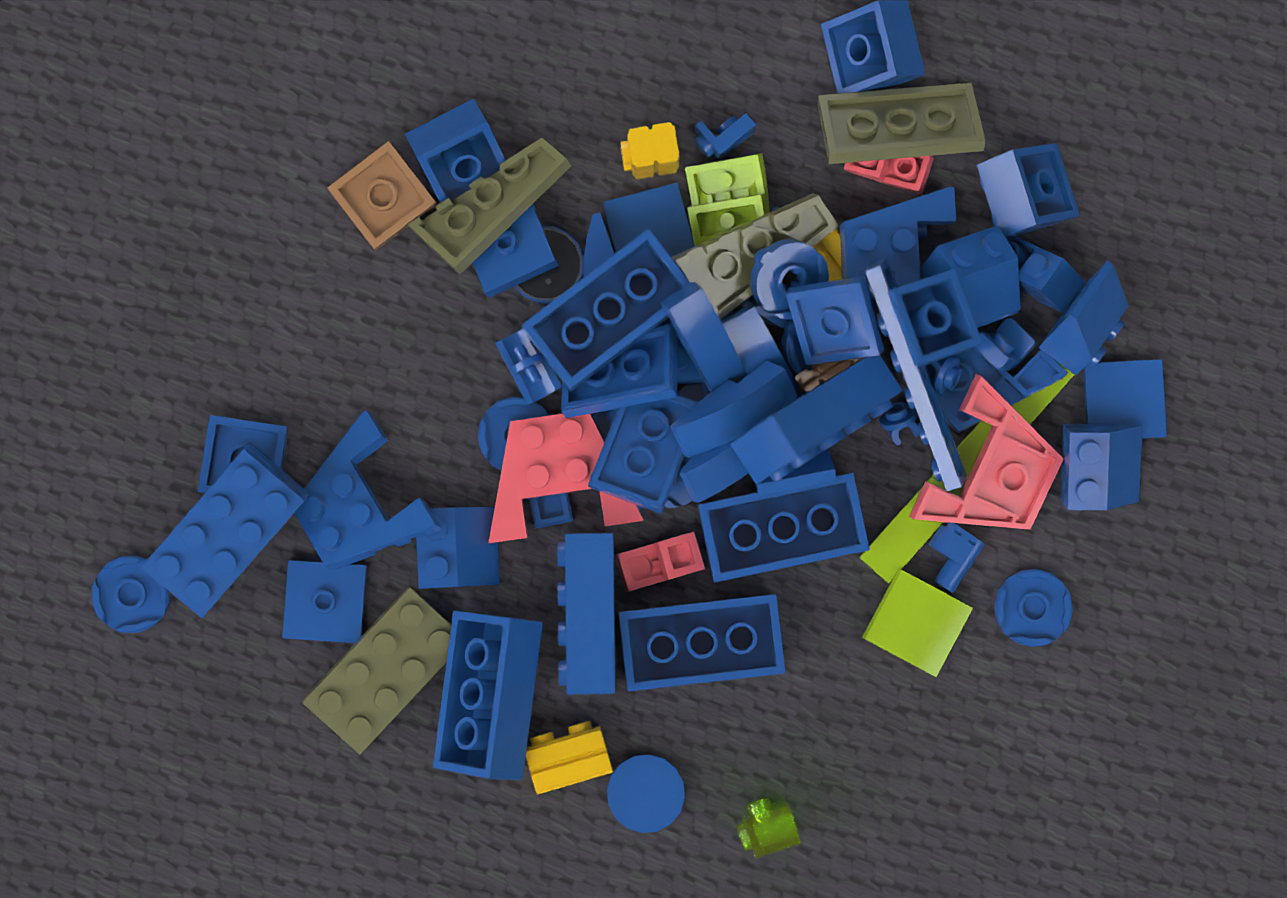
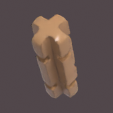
M866 357L813 364L811 366L812 370L806 369L796 375L795 382L799 390L807 394L819 387L820 383L823 382L824 384L850 368L851 364L855 365Z

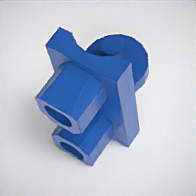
M523 329L495 343L528 406L562 388L555 371Z

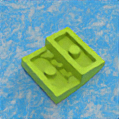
M762 153L685 167L692 206L687 207L695 246L770 213Z
M898 569L862 638L937 677L973 608L909 573Z

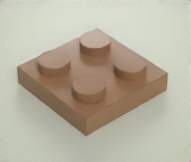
M389 141L327 188L375 251L407 228V224L418 217L420 218L437 205Z

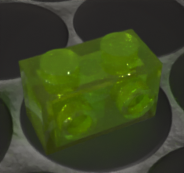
M767 797L746 804L748 811L741 813L743 823L736 825L744 850L752 849L755 858L801 843L789 804L785 799L771 803Z

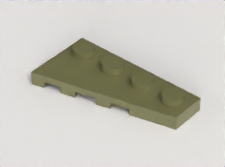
M540 138L500 164V170L485 179L481 176L469 184L471 189L453 201L447 198L435 206L436 212L423 220L418 217L407 225L461 275L571 165L561 153L543 138Z
M812 193L671 258L690 283L694 281L703 288L719 319H722L752 295L750 277L754 266V257L760 249L768 248L771 244L784 239H797L813 247L839 226L820 196Z

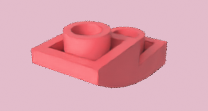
M932 156L850 162L845 163L843 169L905 191L922 195L934 158Z

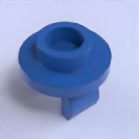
M950 356L948 359L944 358L930 363L936 370L927 368L931 380L935 384L934 390L941 394L947 389L953 390L962 375V369L959 368V358Z
M904 402L893 403V407L884 412L879 418L881 427L887 430L889 437L896 445L901 444L898 434L904 427H909L915 437L920 436L918 425L915 422L918 412L916 408L911 409Z

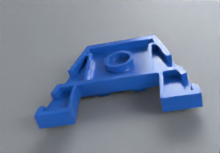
M954 187L944 188L843 222L840 225L842 280L867 276L865 270L871 263L887 258L897 288L919 281L920 263L917 225H952L956 222ZM871 299L874 313H880L876 299Z
M975 347L952 355L959 358V368L962 369V375L953 390L947 389L942 394L937 391L936 393L947 423L960 433L982 421L959 410L976 374L982 376L1012 406L1062 380L1068 372L1052 357L1040 350L1015 377H1012L1007 371H999ZM931 364L926 365L927 368H931L934 371H936ZM903 375L902 380L906 383L905 377Z
M367 410L361 413L305 487L309 495L294 512L323 564L330 570H335L377 555L376 551L392 545L399 547L410 543L411 538L425 533L432 535L442 529L427 503L421 498L416 499L390 520L388 519L357 467L358 463L388 442L378 422Z

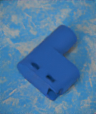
M944 522L928 544L948 558L934 579V582L953 594L985 544L955 523Z

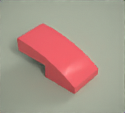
M694 532L614 555L625 593L705 569Z

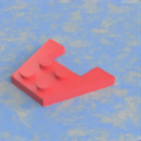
M976 374L959 410L992 425L960 495L957 496L925 481L909 517L916 520L1030 530L1063 462V458L982 376Z
M564 414L510 421L489 544L528 538L523 499L592 489L588 487V483L604 445V440L591 414L566 418ZM600 492L605 527L644 521L637 505Z

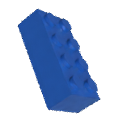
M647 229L521 326L571 392L665 321L668 315L660 302L689 285L690 282L652 232Z
M880 355L866 357L771 415L730 445L755 484L769 476L773 482H776L793 471L794 468L796 469L820 454L817 446L822 452L845 438L846 435L843 429L849 435L872 421L868 413L875 419L892 408L893 405L890 399L903 390Z
M249 442L141 568L198 616L203 618L300 507L309 493Z
M853 473L836 476V481L762 496H759L758 493L697 506L713 583L870 550Z
M565 534V542L557 543L558 566L565 567V582H558V606H566V621L558 622L559 646H566V661L559 662V686H567V694H615L614 534Z
M776 594L619 612L628 691L785 673Z
M453 611L433 768L488 779H523L543 622Z

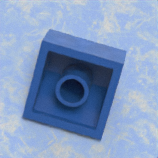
M877 0L821 24L837 94L880 90L901 85L925 75L908 0Z
M474 98L405 133L440 203L447 198L453 201L470 190L469 184L481 176L485 179L498 172L500 164L506 161Z
M1057 143L1014 149L977 164L980 184L991 209L992 222L994 226H999L1005 238L1025 234L1080 217Z
M998 225L937 246L920 268V274L923 279L955 269L977 328L1016 314L1021 309L1018 257Z
M1106 261L1087 281L1038 347L1074 375H1077L1086 365L1094 368L1107 351L1102 344L1106 339L1112 341L1125 324L1120 318L1129 305L1113 264Z
M955 269L887 291L915 367L930 364L982 344Z
M1063 424L1061 502L1067 510H1110L1139 502L1142 445L1141 424Z
M495 507L430 509L442 529L432 535L425 533L416 537L419 589L500 585L498 543H488Z

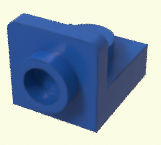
M746 113L739 119L732 116L717 129L720 135L715 137L707 126L700 121L695 125V133L698 136L694 141L707 157L714 154L721 161L755 132L756 124Z
M1007 318L994 333L981 332L979 335L982 344L975 346V348L999 371H1013L1037 345V341L1015 319Z

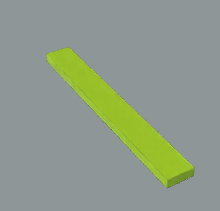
M1060 363L1058 364L1068 372L1062 380L1012 405L1029 424L1037 418L1074 376L1072 372ZM984 421L979 422L957 446L967 477L962 487L948 492L957 496L960 495L992 425ZM934 473L927 480V482L946 490L943 480L938 481ZM922 487L869 545L870 550L864 551L859 557L888 584L892 581L898 569H902L943 523L939 521L916 520L909 517Z

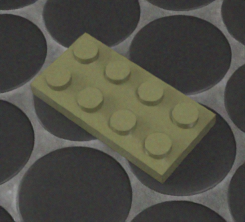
M972 83L818 96V110L829 164L984 151L985 136Z
M408 586L302 699V703L358 754H361L447 662L452 624L414 589Z

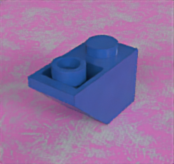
M1016 236L1007 237V241L1018 257L1019 288L1037 301L1064 313L1085 281L1064 258Z

